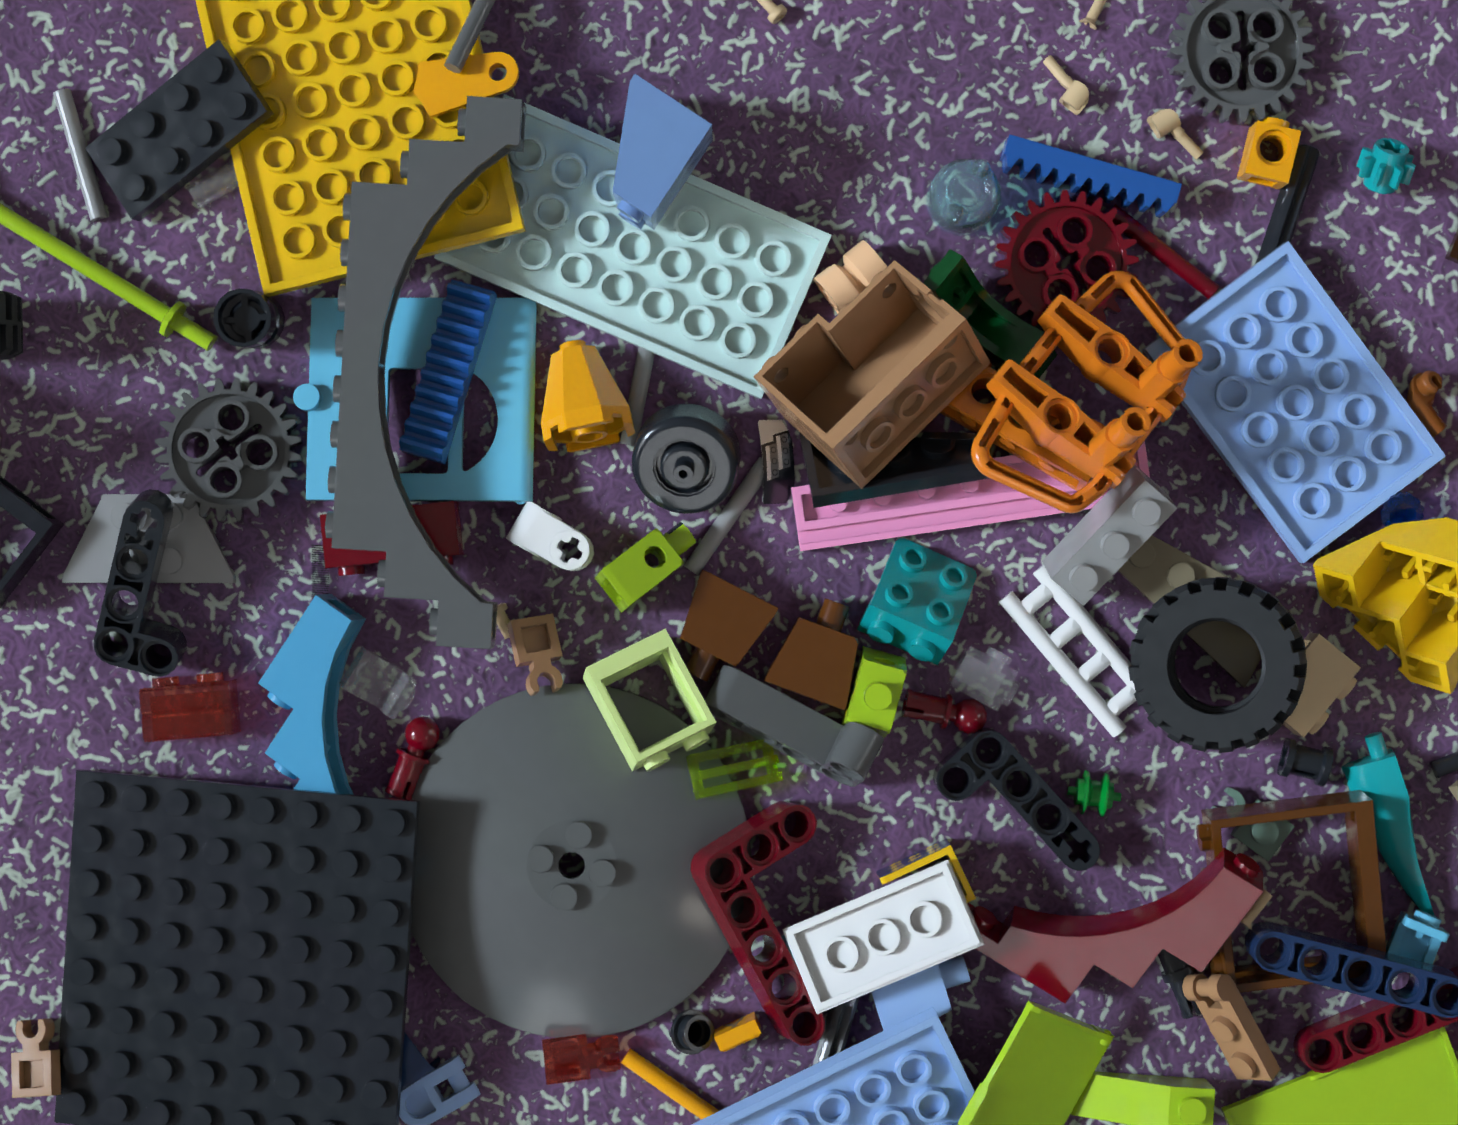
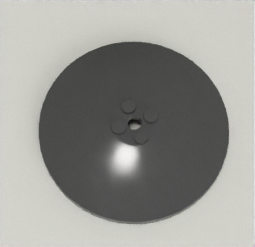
M563 683L557 692H552L551 685L540 686L539 692L534 696H530L527 690H523L481 709L460 724L428 759L430 763L424 766L411 799L420 801L411 932L422 954L437 975L458 996L488 1017L515 1029L555 1038L581 1039L627 1031L667 1013L688 998L709 977L730 947L692 877L690 870L691 861L700 849L746 821L744 807L736 786L726 767L711 746L706 742L688 752L682 746L668 753L670 760L660 767L647 772L643 766L632 772L585 683ZM605 686L639 751L689 726L676 714L656 702L629 691ZM749 840L747 844V851L749 856L751 857V845ZM569 852L580 854L585 862L583 873L575 877L564 874L559 865L560 858ZM720 858L716 859L710 867L712 880L717 879L723 871V863ZM741 897L734 900L731 905L730 912L732 918H736L742 913L744 902Z

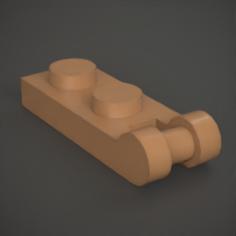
M1203 974L1187 975L1182 985L1184 996L1187 1000L1196 1002L1236 1078L1241 1080L1272 1081L1281 1069L1231 976L1228 974H1213L1208 979Z

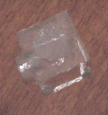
M967 645L947 681V684L996 711H998L1001 704L1008 706L1020 686V683L1015 681L1019 672L1009 667L1013 659L990 646L986 653H983L973 646Z

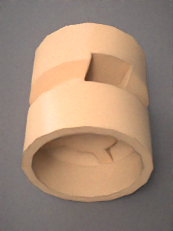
M864 240L860 241L843 255V266L833 264L813 278L816 286L837 314L843 306L852 302L870 284L876 274L887 268L881 257Z

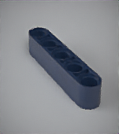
M1262 921L1252 926V930L1249 929L1245 935L1247 952L1261 968L1269 972L1445 1018L1458 1017V977L1444 967L1272 922ZM1271 937L1279 939V946L1273 954H1260V946L1266 939ZM1314 949H1322V958L1318 964L1312 967L1304 966V958L1308 952ZM1365 961L1366 968L1363 974L1356 978H1349L1348 970L1354 962ZM1409 972L1408 983L1401 989H1392L1394 978L1399 973ZM1445 984H1452L1451 995L1445 1000L1437 1001L1436 993L1438 989Z

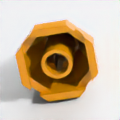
M572 340L559 346L560 350L551 355L541 419L543 439L548 451H558L557 443L566 444L567 452H576L616 444L620 442L619 433L623 430L626 431L627 437L635 434L630 407L596 347L586 345V342L583 340Z

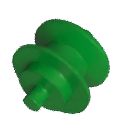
M1085 770L1082 779L1077 778L1075 787H1067V795H1074V804L1079 805V813L1081 815L1085 813L1089 806L1097 807L1099 816L1104 817L1106 809L1112 808L1113 801H1121V793L1114 792V783L1110 782L1108 773H1104L1101 780L1096 781L1091 780L1089 771Z

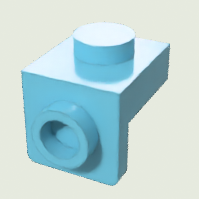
M1418 909L1415 910L1413 916L1401 911L1387 943L1386 952L1433 964L1441 942L1447 943L1450 934L1444 928L1439 927L1442 920L1434 915Z

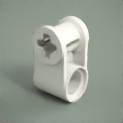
M526 502L506 539L539 558L542 557L565 570L580 571L591 563L594 556V546L585 534L562 522L560 517L546 511L534 502ZM578 539L580 542L577 548L583 552L580 559L571 558L567 563L565 561L567 553L562 550V546L565 542L573 544Z

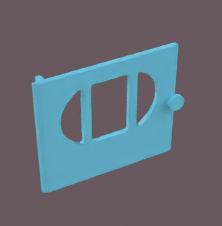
M311 298L309 384L298 386L293 394L296 406L303 411H308L307 501H334L335 493L328 492V472L330 466H336L337 448L331 447L330 431L332 421H339L340 403L333 401V381L335 375H341L342 357H336L335 340L337 330H344L345 312L338 310V298ZM399 298L390 329L385 363V400L388 429L390 372L393 369H422L425 366L426 352L431 348V336L436 332V320L442 313L441 304L446 298ZM496 298L473 373L488 387L497 408V431L489 451L474 467L463 471V405L448 454V471L444 474L399 473L410 501L515 502L519 505L533 502L536 302L528 298Z

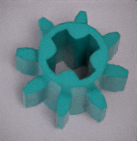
M1392 138L1378 139L1374 143L1373 149L1362 148L1356 166L1360 168L1358 176L1364 178L1363 184L1371 191L1380 194L1394 193L1398 190L1400 183L1410 184L1416 167L1412 163L1414 156L1408 154V146L1399 140Z

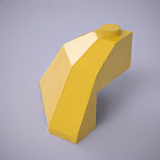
M1445 517L1391 524L1315 561L1313 567L1319 596L1332 608L1340 606L1353 613L1359 619L1353 628L1377 651L1382 649L1384 645H1387L1401 659L1402 665L1398 670L1410 682L1452 694L1458 682V520Z

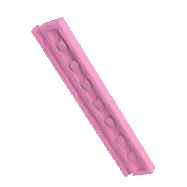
M1144 441L1133 457L1136 459L1135 465L1150 477ZM1015 455L993 458L1065 493L1073 495L1077 492ZM990 478L813 508L809 485L791 487L800 551L1065 513ZM1101 496L1095 502L1090 504L1084 510L1092 509L1103 496Z

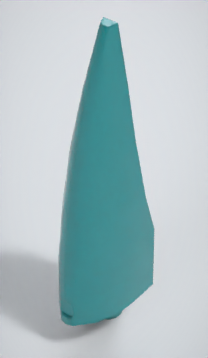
M1382 732L1368 734L1364 738L1370 755L1343 765L1341 767L1342 772L1346 776L1350 791L1361 790L1373 800L1377 848L1387 866L1419 910L1434 915L1418 864L1409 794L1396 755L1391 748L1387 749Z

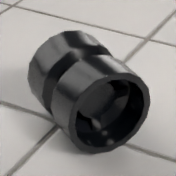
M239 288L227 292L219 299L214 309L213 322L217 333L225 342L237 347L261 349L270 346L279 339L284 329L285 316L281 305L272 296L267 297L263 292Z

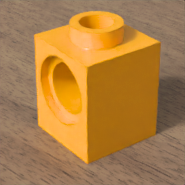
M1265 117L1263 121H1256L1248 130L1237 179L1279 190L1283 188L1290 180L1301 131L1289 128L1290 123L1279 118ZM1262 141H1269L1277 147L1279 152L1277 161H1268L1261 155L1260 144Z

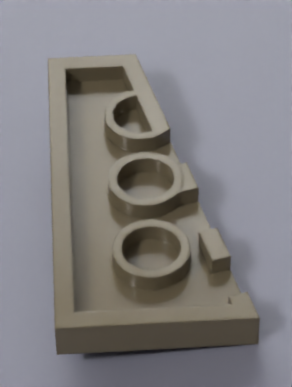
M1153 535L1118 570L1128 582L1153 604L1162 596L1188 582L1202 578L1227 577ZM1211 621L1200 624L1186 634L1241 687H1246L1261 660L1260 650L1250 634L1241 627L1224 621Z

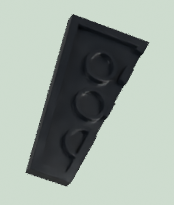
M799 432L813 508L989 479L979 472L971 457V447L977 433L924 432L921 437L913 438L861 489Z

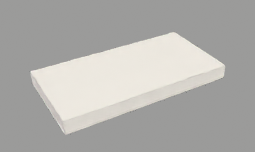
M949 860L783 929L816 1014L825 1012L985 945Z

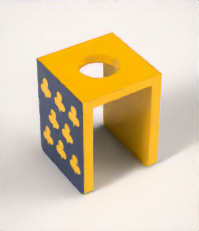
M947 839L876 871L883 885L946 855L962 887L961 889L967 903L976 899Z

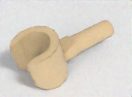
M1052 55L1048 56L1043 63L1059 81L1060 85L1066 89L1059 102L1075 115H1079L1088 104V88L1085 84L1068 76Z
M1159 110L1147 118V122L1157 138L1160 139L1171 132L1174 139L1195 159H1198L1203 154L1201 148L1184 132L1185 130L1181 127L1180 118L1174 110Z

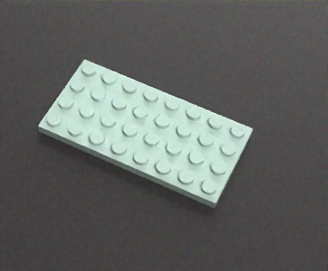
M505 94L503 96V98L515 99ZM524 103L526 105L524 152L511 151L508 153L526 232L436 254L434 258L453 268L523 298H528L567 317L758 399H762L764 391L753 376L762 369V366L770 357L775 356L785 346L832 235L692 174L656 228L653 230L644 224L640 230L618 215L620 211L616 208L617 204L613 195V185L620 144Z

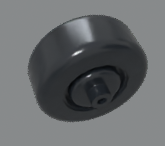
M675 404L655 412L640 428L632 453V472L641 492L657 506L675 513H699L717 506L732 491L738 477L741 449L734 429L720 414L701 405Z

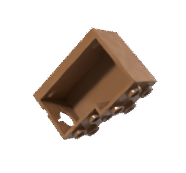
M894 260L884 271L876 274L870 284L852 302L843 306L830 323L817 314L808 324L802 326L794 337L775 356L770 357L764 363L762 369L753 377L783 418L862 489L991 362L967 319L943 299L938 300L931 289Z

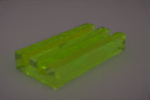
M764 739L686 756L696 800L783 781L782 772H778L777 768L779 763L778 755H774L773 747L765 743ZM759 750L763 751L764 757L705 770H700L698 763ZM766 767L767 775L704 788L702 782L705 779Z

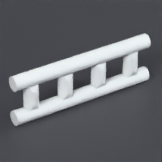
M1043 564L1033 573L1041 585L1022 601L1011 591L999 603L1110 735L1116 737L1127 727L1118 715L1136 701L1134 683L1130 681L1128 667L1131 666V662L1083 605L1050 578ZM1051 598H1054L1070 618L1049 635L1032 614ZM1082 632L1098 652L1081 667L1077 668L1061 648L1078 633ZM1110 665L1127 686L1106 702L1091 685L1090 681Z

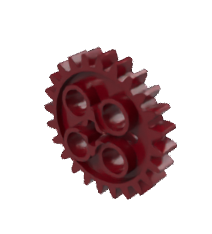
M1063 189L1059 194L1058 202L1054 203L1051 195L1046 192L1042 195L1041 208L1030 199L1025 203L1028 213L1027 217L1017 211L1011 215L1017 228L1004 226L1000 232L1009 242L996 244L994 250L1005 255V259L995 262L992 266L993 269L1005 271V276L998 280L995 285L996 287L1009 286L1011 292L1002 301L1009 303L1017 300L1020 305L1015 311V316L1019 317L1028 311L1032 314L1029 324L1035 327L1038 324L1037 320L1052 302L1048 297V287L1053 282H1060L1067 287L1071 301L1076 302L1081 297L1071 272L1068 269L1060 271L1057 268L1056 263L1060 261L1061 257L1053 244L1045 238L1043 234L1044 229L1051 231L1055 244L1064 257L1072 255L1075 258L1076 262L1071 266V270L1086 290L1096 283L1086 273V264L1090 259L1102 261L1105 264L1107 273L1125 271L1138 278L1135 274L1127 271V266L1139 262V257L1127 255L1126 251L1136 244L1137 241L1136 239L1123 240L1121 234L1129 227V223L1125 222L1115 226L1112 221L1118 211L1116 208L1103 214L1100 211L1103 202L1101 197L1089 206L1086 205L1085 191H1081L1075 201L1070 202L1067 189ZM1074 221L1082 227L1083 239L1080 243H1070L1064 238L1062 227L1065 222ZM1038 245L1044 250L1046 261L1043 266L1033 267L1026 262L1024 257L1026 246ZM1114 289L1090 314L1105 324L1107 322L1103 310L1106 309L1110 313L1117 314L1121 309L1114 299L1116 297L1120 299H1128L1130 297L1124 290Z

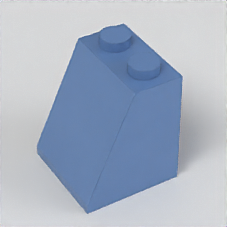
M636 74L633 75L629 83L613 195L617 204L616 208L620 211L618 215L640 230L644 224L654 230L712 143V124Z

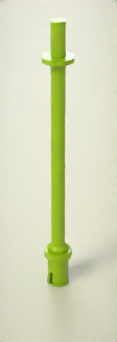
M0 203L1 225L161 322L159 333L167 338L173 331H176L207 351L215 344L217 340L215 334L184 316L187 305L178 301L172 307L167 306Z

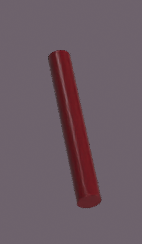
M1114 204L1111 210L1114 208L1118 210L1112 221L1115 226L1128 222L1129 227L1123 232L1131 239H1136L1138 245L1208 300L1219 288V284L1117 204Z

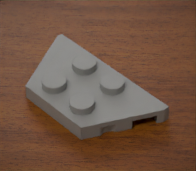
M103 494L62 576V583H108L123 515L127 507L139 494ZM166 494L173 504V517L157 583H236V575L233 569L230 568L213 529L210 528L206 519L199 516L200 503L187 510L183 507L187 494L175 498L171 494ZM148 508L143 509V511L147 512L145 526L141 531H146L154 521L150 516L151 510ZM129 549V554L135 562L139 564L148 563L147 556L143 551Z

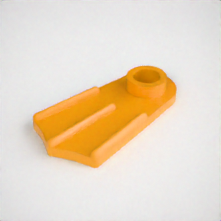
M504 52L469 55L461 73H454L444 66L447 58L423 61L418 64L417 79L413 93L422 102L428 115L434 118L466 107L467 96L494 97L510 91L519 79V68L516 61ZM505 68L507 73L502 80L495 81L492 79V73L495 69Z

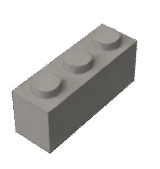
M1134 465L1127 472L1122 482L1115 489L1111 488L1042 562L1050 578L1084 606L1173 514L1177 506L1166 491Z

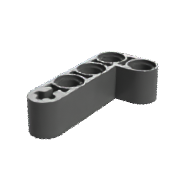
M724 665L721 667L704 699L713 716L825 776L850 787H855L865 780L884 742V738L880 734L862 724L848 722L843 726L730 666Z

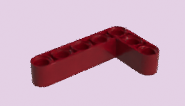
M779 801L700 849L693 856L690 870L695 883L776 1032L801 1046H809L816 1043L822 1037L825 1030L824 1016L822 1013L816 1014L799 969L750 879L807 843L815 834L817 821L815 814L810 808L801 804ZM793 812L796 817V825L787 834L784 828V821L787 815ZM757 835L760 840V848L754 856L750 857L747 851V844L753 836ZM720 858L723 863V871L717 879L712 880L710 867L716 859ZM741 897L744 902L742 913L738 917L732 918L730 912L731 905L734 900ZM762 935L764 947L758 955L753 956L751 952L752 943L757 937ZM783 974V988L778 993L773 994L772 983L778 975ZM803 1012L805 1017L803 1026L794 1032L792 1028L793 1020L799 1013Z
M1458 966L1449 969L1458 977ZM1445 984L1438 989L1437 993L1443 989H1448L1450 996L1453 985ZM1373 999L1301 1029L1294 1039V1052L1313 1071L1327 1073L1458 1021V1017L1445 1018L1408 1008V1017L1405 1022L1400 1025H1393L1392 1014L1400 1006ZM1366 1022L1367 1033L1365 1037L1360 1041L1352 1042L1350 1038L1352 1028L1358 1023ZM1317 1039H1325L1326 1049L1324 1053L1317 1058H1310L1308 1051L1312 1042Z

